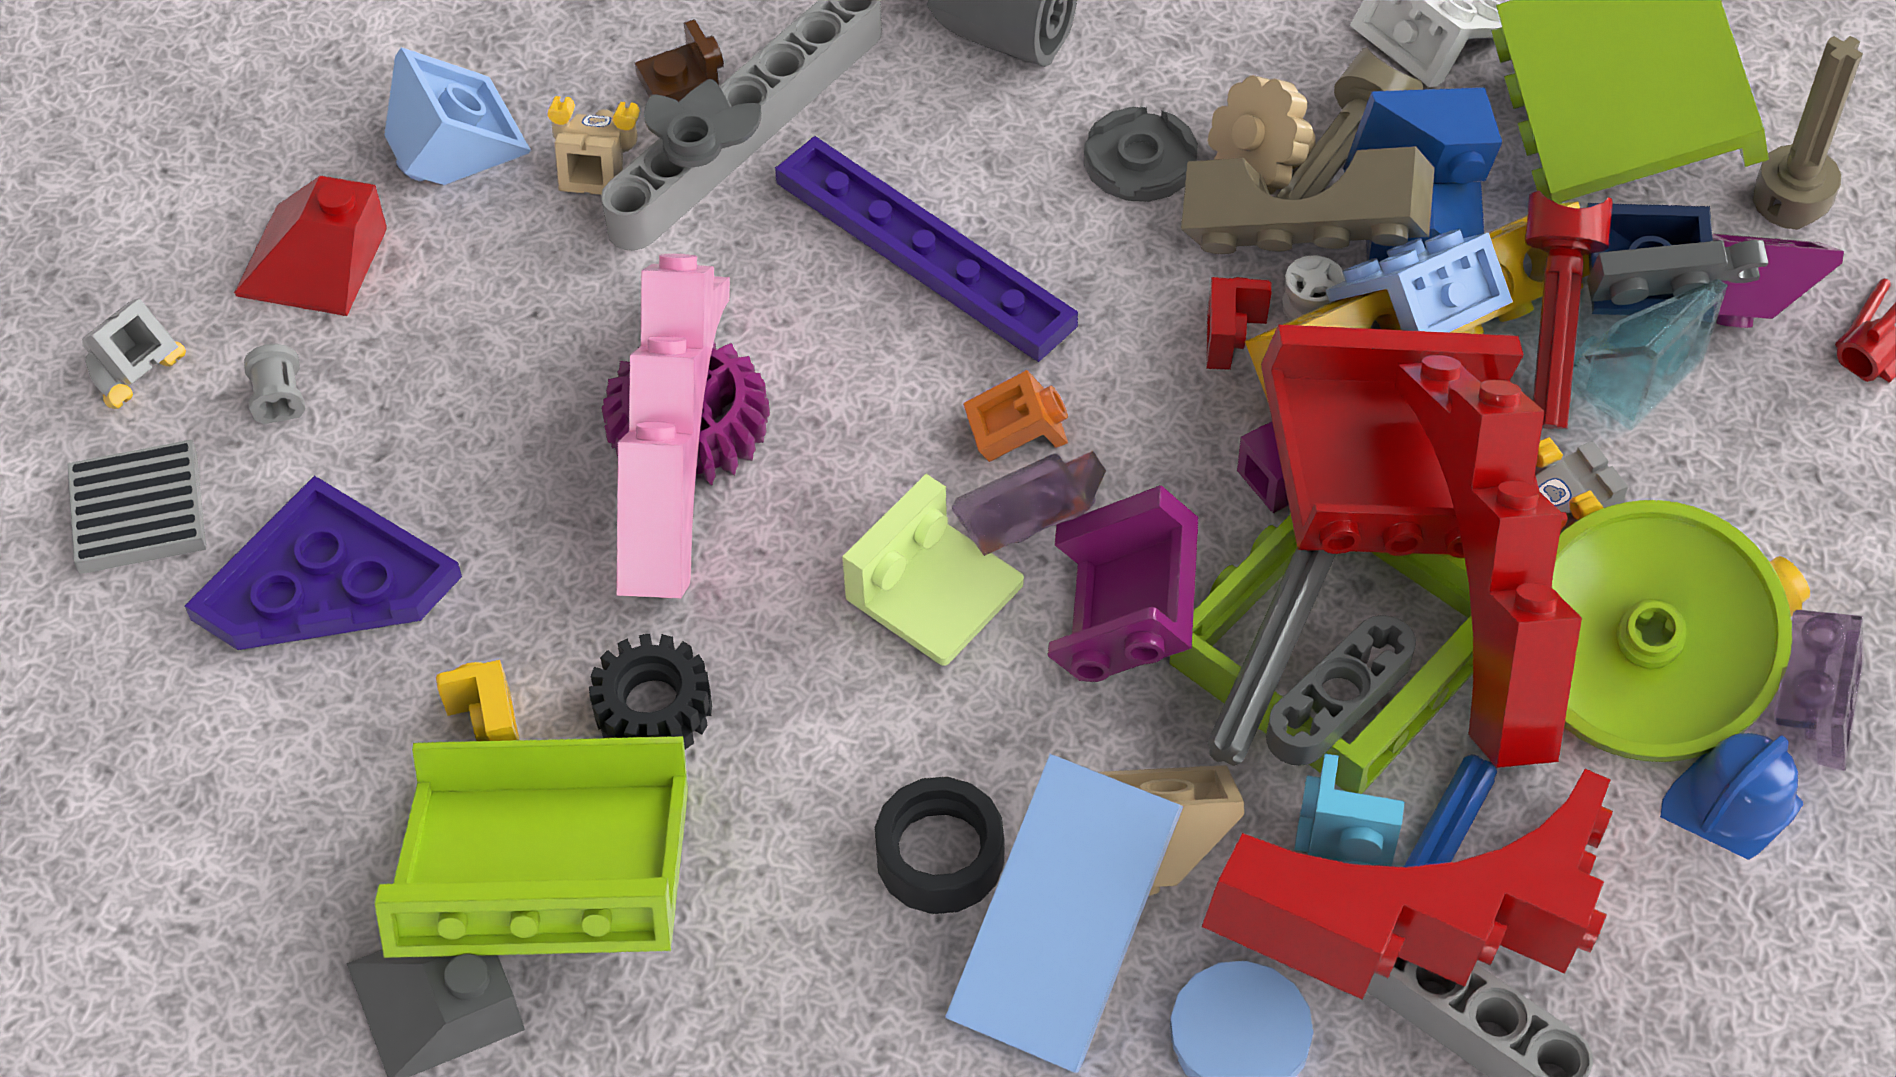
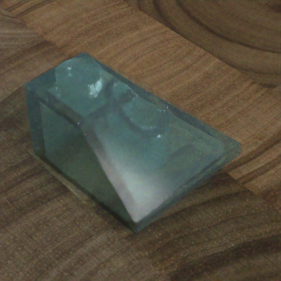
M1719 279L1713 280L1618 320L1600 338L1594 335L1589 337L1575 355L1574 367L1577 368L1571 391L1629 430L1635 428L1703 361L1728 285Z

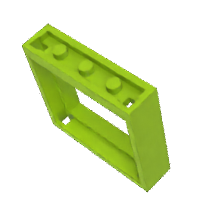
M1291 513L1278 527L1269 525L1260 533L1251 548L1250 555L1238 567L1229 565L1218 575L1211 587L1210 594L1196 608L1194 607L1192 649L1170 656L1169 664L1224 704L1241 666L1218 651L1213 645L1285 574L1297 548ZM1371 552L1468 619L1351 744L1340 738L1325 753L1339 756L1335 784L1344 791L1363 794L1473 675V630L1469 582L1464 558H1456L1446 554L1412 553L1405 556H1393L1388 553ZM1276 691L1258 727L1265 734L1271 710L1283 697ZM1310 716L1297 729L1287 726L1286 732L1292 736L1301 731L1310 735L1314 718ZM1324 755L1308 765L1321 773Z

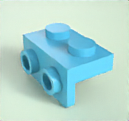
M1324 754L1321 776H1306L1294 850L1308 852L1307 855L1349 864L1392 866L1402 826L1405 801L1335 790L1334 785L1339 756Z

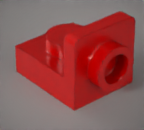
M1211 277L1207 307L1206 369L1231 370L1234 349H1245L1247 323L1267 324L1272 295L1271 281L1244 277Z

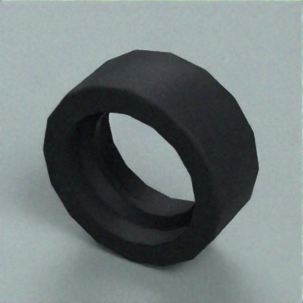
M947 776L921 778L899 788L882 806L874 827L878 874L888 892L907 907L930 914L960 912L981 902L997 885L1004 865L1002 816L992 799L972 783ZM948 815L966 821L974 827L980 839L978 856L969 866L954 873L933 875L915 870L900 855L899 842L903 832L910 824L927 816Z

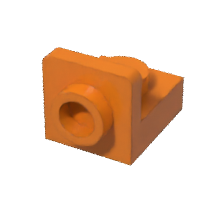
M1028 370L963 403L978 451L989 462L1041 435H1044L1055 447L1068 443L1061 423L1068 418V413L1060 395L1052 385L1044 388Z

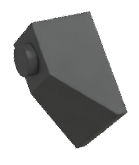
M382 949L346 963L387 1077H411L525 1030L513 992L498 955L477 956L474 954H463L459 956L384 958Z

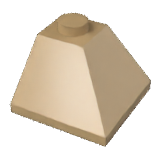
M1227 765L1098 772L1183 806L1149 896L1157 894L1160 891V887L1177 886L1244 816V800Z

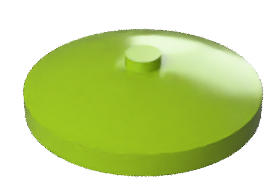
M1663 500L1630 501L1608 506L1579 519L1560 534L1552 588L1582 617L1564 725L1566 730L1586 743L1614 755L1649 762H1672L1692 759L1709 753L1719 742L1732 735L1744 733L1758 720L1777 693L1787 671L1792 645V620L1789 603L1782 583L1767 557L1753 541L1732 524L1710 512L1694 506Z

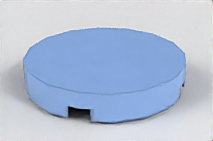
M1249 961L1221 962L1196 973L1178 993L1170 1019L1173 1050L1178 1056L1179 1064L1188 1077H1296L1305 1067L1314 1033L1310 1008L1296 985L1275 969Z

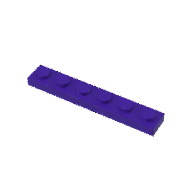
M813 136L775 167L776 184L1038 363L1078 327V311L818 137Z

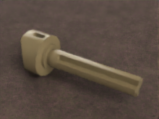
M1835 36L1829 38L1793 143L1780 146L1769 152V160L1761 164L1755 182L1753 202L1757 211L1765 219L1782 228L1798 230L1817 221L1829 212L1841 186V172L1836 162L1827 154L1863 55L1862 52L1858 51L1860 41L1852 36H1849L1844 41ZM1775 199L1781 201V204L1773 205Z
M1368 47L1363 48L1334 85V95L1338 105L1342 108L1341 112L1309 152L1306 161L1299 165L1293 173L1290 184L1281 189L1276 198L1299 200L1323 192L1346 162L1371 91L1423 90L1422 81L1388 66L1377 58Z

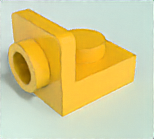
M500 660L487 663L470 662L457 667L455 670L436 675L437 689L447 716L469 711L476 741L519 740L511 692Z

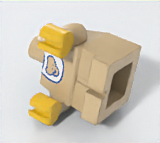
M555 96L550 104L547 115L552 122V134L556 139L554 144L559 191L588 192L590 194L602 195V190L607 183L623 170V153L629 151L637 142L636 122L640 109L636 103L631 102L629 108H625L626 102H620L615 113L602 109L597 111L595 115L577 114L569 122L575 108L574 101L570 97H565L564 102H560L561 96Z

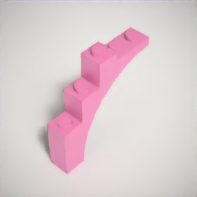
M661 254L659 255V264H651L641 271V346L630 354L629 432L618 442L616 596L682 598L690 585L694 491L703 400L716 330L722 312L729 302L730 277L714 276V267L697 265L696 255Z

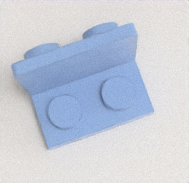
M1460 229L1425 241L1426 248L1421 238L1393 247L1387 251L1389 258L1382 260L1380 265L1377 258L1351 266L1342 271L1345 278L1344 282L1325 290L1329 302L1387 289L1400 327L1406 331L1449 333L1513 301L1489 233L1463 238Z

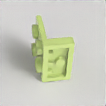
M925 474L842 556L846 600L942 666L948 665L1024 585V576L1021 572L948 524L946 486L928 474Z

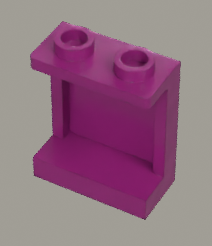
M1162 485L1056 524L1054 546L1078 565L1072 634L1050 641L1048 644V657L1079 681H1103L1111 675L1144 664L1157 663L1165 657L1192 649L1199 517Z

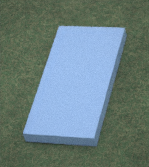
M1049 754L945 1018L1069 1071L1078 1073L1183 806Z

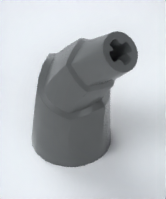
M928 0L926 5L933 16L955 35L1017 59L1045 67L1052 63L1070 33L1076 12L1077 0Z

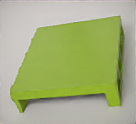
M1510 0L1496 5L1502 27L1491 30L1500 63L1511 60L1515 73L1504 76L1513 109L1525 106L1529 119L1518 123L1526 155L1530 156L1538 153L1542 164L1541 168L1531 170L1536 190L1541 191L1545 197L1555 203L1562 204L1563 201L1738 149L1740 150L1745 167L1769 160L1765 129L1721 0Z
M683 736L413 743L412 753L417 785L393 884H379L374 902L384 958L459 956L463 954L480 956L671 951L688 795Z

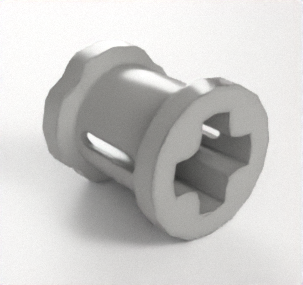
M267 344L254 348L247 353L244 359L246 376L253 383L254 394L249 399V409L253 414V419L262 424H269L301 417L305 411V402L300 390L296 388L295 376L300 369L299 356L295 350L286 345Z

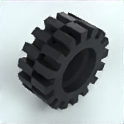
M650 634L639 635L641 646L635 648L631 647L628 638L618 642L619 656L616 657L607 650L600 657L602 669L594 667L590 676L593 685L589 686L590 701L598 730L601 729L603 738L683 736L684 748L686 750L694 744L693 731L702 735L708 726L706 716H711L712 696L708 672L705 670V664L701 656L698 654L693 657L692 646L684 641L675 650L673 636L664 634L661 635L659 645H652ZM648 681L665 682L673 687L677 693L675 700L670 705L655 712H638L630 709L626 704L627 697L633 688Z

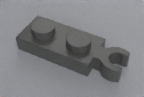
M1723 240L1603 252L1599 253L1587 278L1591 302L1612 300L1614 304L1627 305L1642 301L1651 295L1673 293L1676 298H1693L1713 289L1718 281L1728 280L1732 283H1747L1758 280L1760 278L1758 267L1767 266L1768 259L1763 240L1744 241L1730 247H1725Z

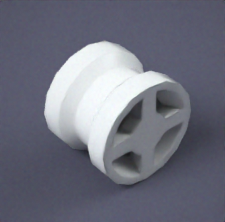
M1314 255L1299 258L1288 267L1285 274V293L1282 298V307L1284 314L1290 321L1331 303L1325 290L1345 281L1343 270L1339 264L1329 258ZM1315 293L1321 294L1320 298H1312Z

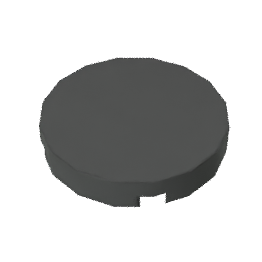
M1129 107L1112 111L1094 123L1088 132V139L1084 146V166L1091 181L1105 193L1126 201L1150 202L1170 197L1185 187L1187 162L1197 161L1198 143L1190 127L1177 116L1162 110L1161 116L1147 113V107Z

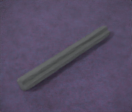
M1296 548L1207 741L1210 748L1209 754L1217 762L1224 761L1235 766L1245 759L1336 554H1330L1324 550H1298Z

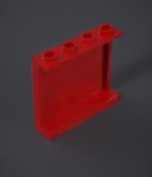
M1278 324L1262 360L1261 368L1298 550H1324L1330 554L1382 552L1393 556H1405L1412 553L1446 554L1456 558H1464L1460 530L1448 485L1433 446L1416 414L1395 389L1397 365L1422 363L1424 357L1442 355L1460 361L1461 365L1481 383L1487 380L1511 382L1510 380L1524 356L1519 336ZM1534 476L1533 485L1539 489L1536 476ZM1562 512L1561 530L1568 521L1566 512Z

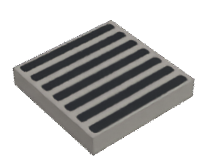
M193 440L67 463L74 564L79 574L206 550L198 458Z

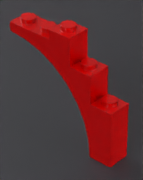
M1431 355L1424 357L1422 363L1398 364L1395 389L1414 411L1433 446L1448 485L1461 535L1469 582L1473 630V690L1468 735L1496 768L1558 762L1582 617L1552 588L1563 513L1533 485L1544 410L1525 395L1518 385L1503 380H1487L1481 383L1461 365L1460 361L1452 357Z
M1585 768L1567 801L1540 827L1501 849L1458 862L1412 867L1349 864L1296 853L1242 833L1217 881L1201 927L1361 1000L1365 996L1374 973L1389 978L1397 957L1464 987L1477 960L1490 966L1499 946H1503L1565 974L1577 948L1588 953L1592 951L1607 915L1595 909L1604 881L1590 875L1597 855L1585 851L1586 845L1598 848L1611 819L1613 810L1601 806L1611 779Z

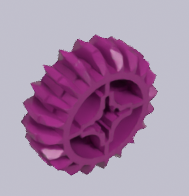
M713 343L704 393L696 474L703 473L704 479L711 486L716 478V468L721 467L722 470L735 476L738 467L737 458L753 461V455L756 451L755 443H764V436L767 432L766 423H768V417L770 416L769 400L765 398L767 396L766 385L761 378V373L755 372V366L751 363L749 356L738 357V353L735 351L732 343L719 349ZM620 361L619 370L617 371L618 377L608 379L607 397L603 399L604 405H602L603 420L606 424L604 426L608 443H611V447L616 450L617 457L618 442L629 432V361ZM733 402L729 412L716 423L714 420L723 414L722 408Z

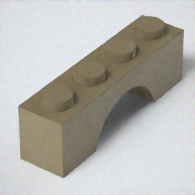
M1416 146L1357 150L1345 173L1331 187L1309 198L1285 200L1270 195L1265 179L1244 158L1188 161L1181 230L1198 243L1202 250L1213 254H1231L1236 252V248L1239 246H1257L1267 251L1282 252L1292 249L1293 244L1314 243L1322 248L1341 249L1348 247L1350 241L1371 240L1376 244L1384 246H1400L1406 244L1408 238L1429 237L1434 167Z

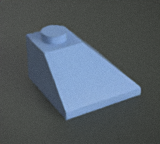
M402 47L400 48L394 60L384 136L397 158V166L405 175L416 181L428 180L446 185L530 153V147L490 77Z

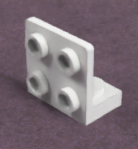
M1363 0L1350 26L1425 85L1436 87L1444 82L1468 39L1493 38L1491 30L1502 27L1496 5L1501 3L1497 0Z

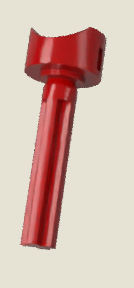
M1534 191L1529 194L1525 243L1548 253L1533 391V402L1544 410L1542 428L1568 429L1584 264L1582 255L1609 249L1613 200L1610 197L1593 207L1572 208L1555 203L1545 197L1541 191Z

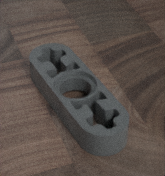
M1377 615L1364 620L1274 705L1270 713L1266 732V742L1271 753L1287 764L1299 766L1311 764L1322 757L1408 673L1416 647V639L1412 629L1402 620L1387 615ZM1388 644L1395 648L1394 653L1385 650L1373 660L1371 670L1366 665L1372 646L1381 649ZM1334 678L1346 679L1355 684L1360 695L1348 701L1337 700L1326 693L1323 684ZM1312 709L1317 714L1313 719L1310 735L1301 731L1292 736L1286 732L1287 726L1293 729L1301 727L1310 718Z

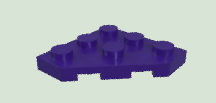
M314 475L184 607L191 621L233 648L243 650L421 621L462 578V574L457 561Z

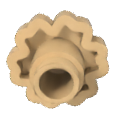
M1251 75L1243 82L1236 83L1229 89L1227 97L1228 106H1221L1214 111L1212 127L1208 135V144L1213 150L1218 151L1214 160L1244 158L1265 179L1267 189L1271 195L1277 189H1283L1290 184L1292 170L1306 161L1309 152L1315 146V134L1311 124L1303 119L1307 109V100L1302 94L1298 93L1294 84L1275 78L1267 79Z

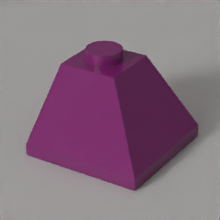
M1712 233L1713 241L1723 240L1725 247L1749 240H1763L1768 259L1767 266L1758 267L1760 278L1756 281L1732 283L1727 280L1716 283L1719 309L1716 324L1753 328L1754 318L1773 319L1843 263L1844 251L1813 241Z

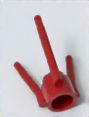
M1886 278L1878 282L1849 330L1835 343L1839 363L1866 382L1873 381L1880 376L1890 383L1896 377V326L1894 325L1896 323V302L1881 318L1870 321L1890 288L1891 283Z

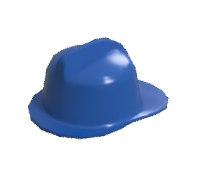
M1742 733L1732 735L1719 742L1709 753L1701 755L1673 782L1662 800L1660 818L1747 860L1755 857L1795 819L1803 806L1802 799L1797 795L1798 770L1792 756L1787 752L1788 739L1783 735L1772 740L1767 736L1755 733Z

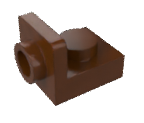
M695 19L683 23L686 45L634 62L636 75L649 97L653 94L662 95L679 102L689 92L708 79H713L719 86L717 69L724 67L720 47L713 35L705 37Z

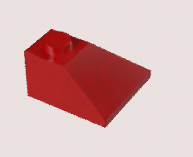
M320 175L279 203L234 292L236 297L347 316L387 230L376 185Z

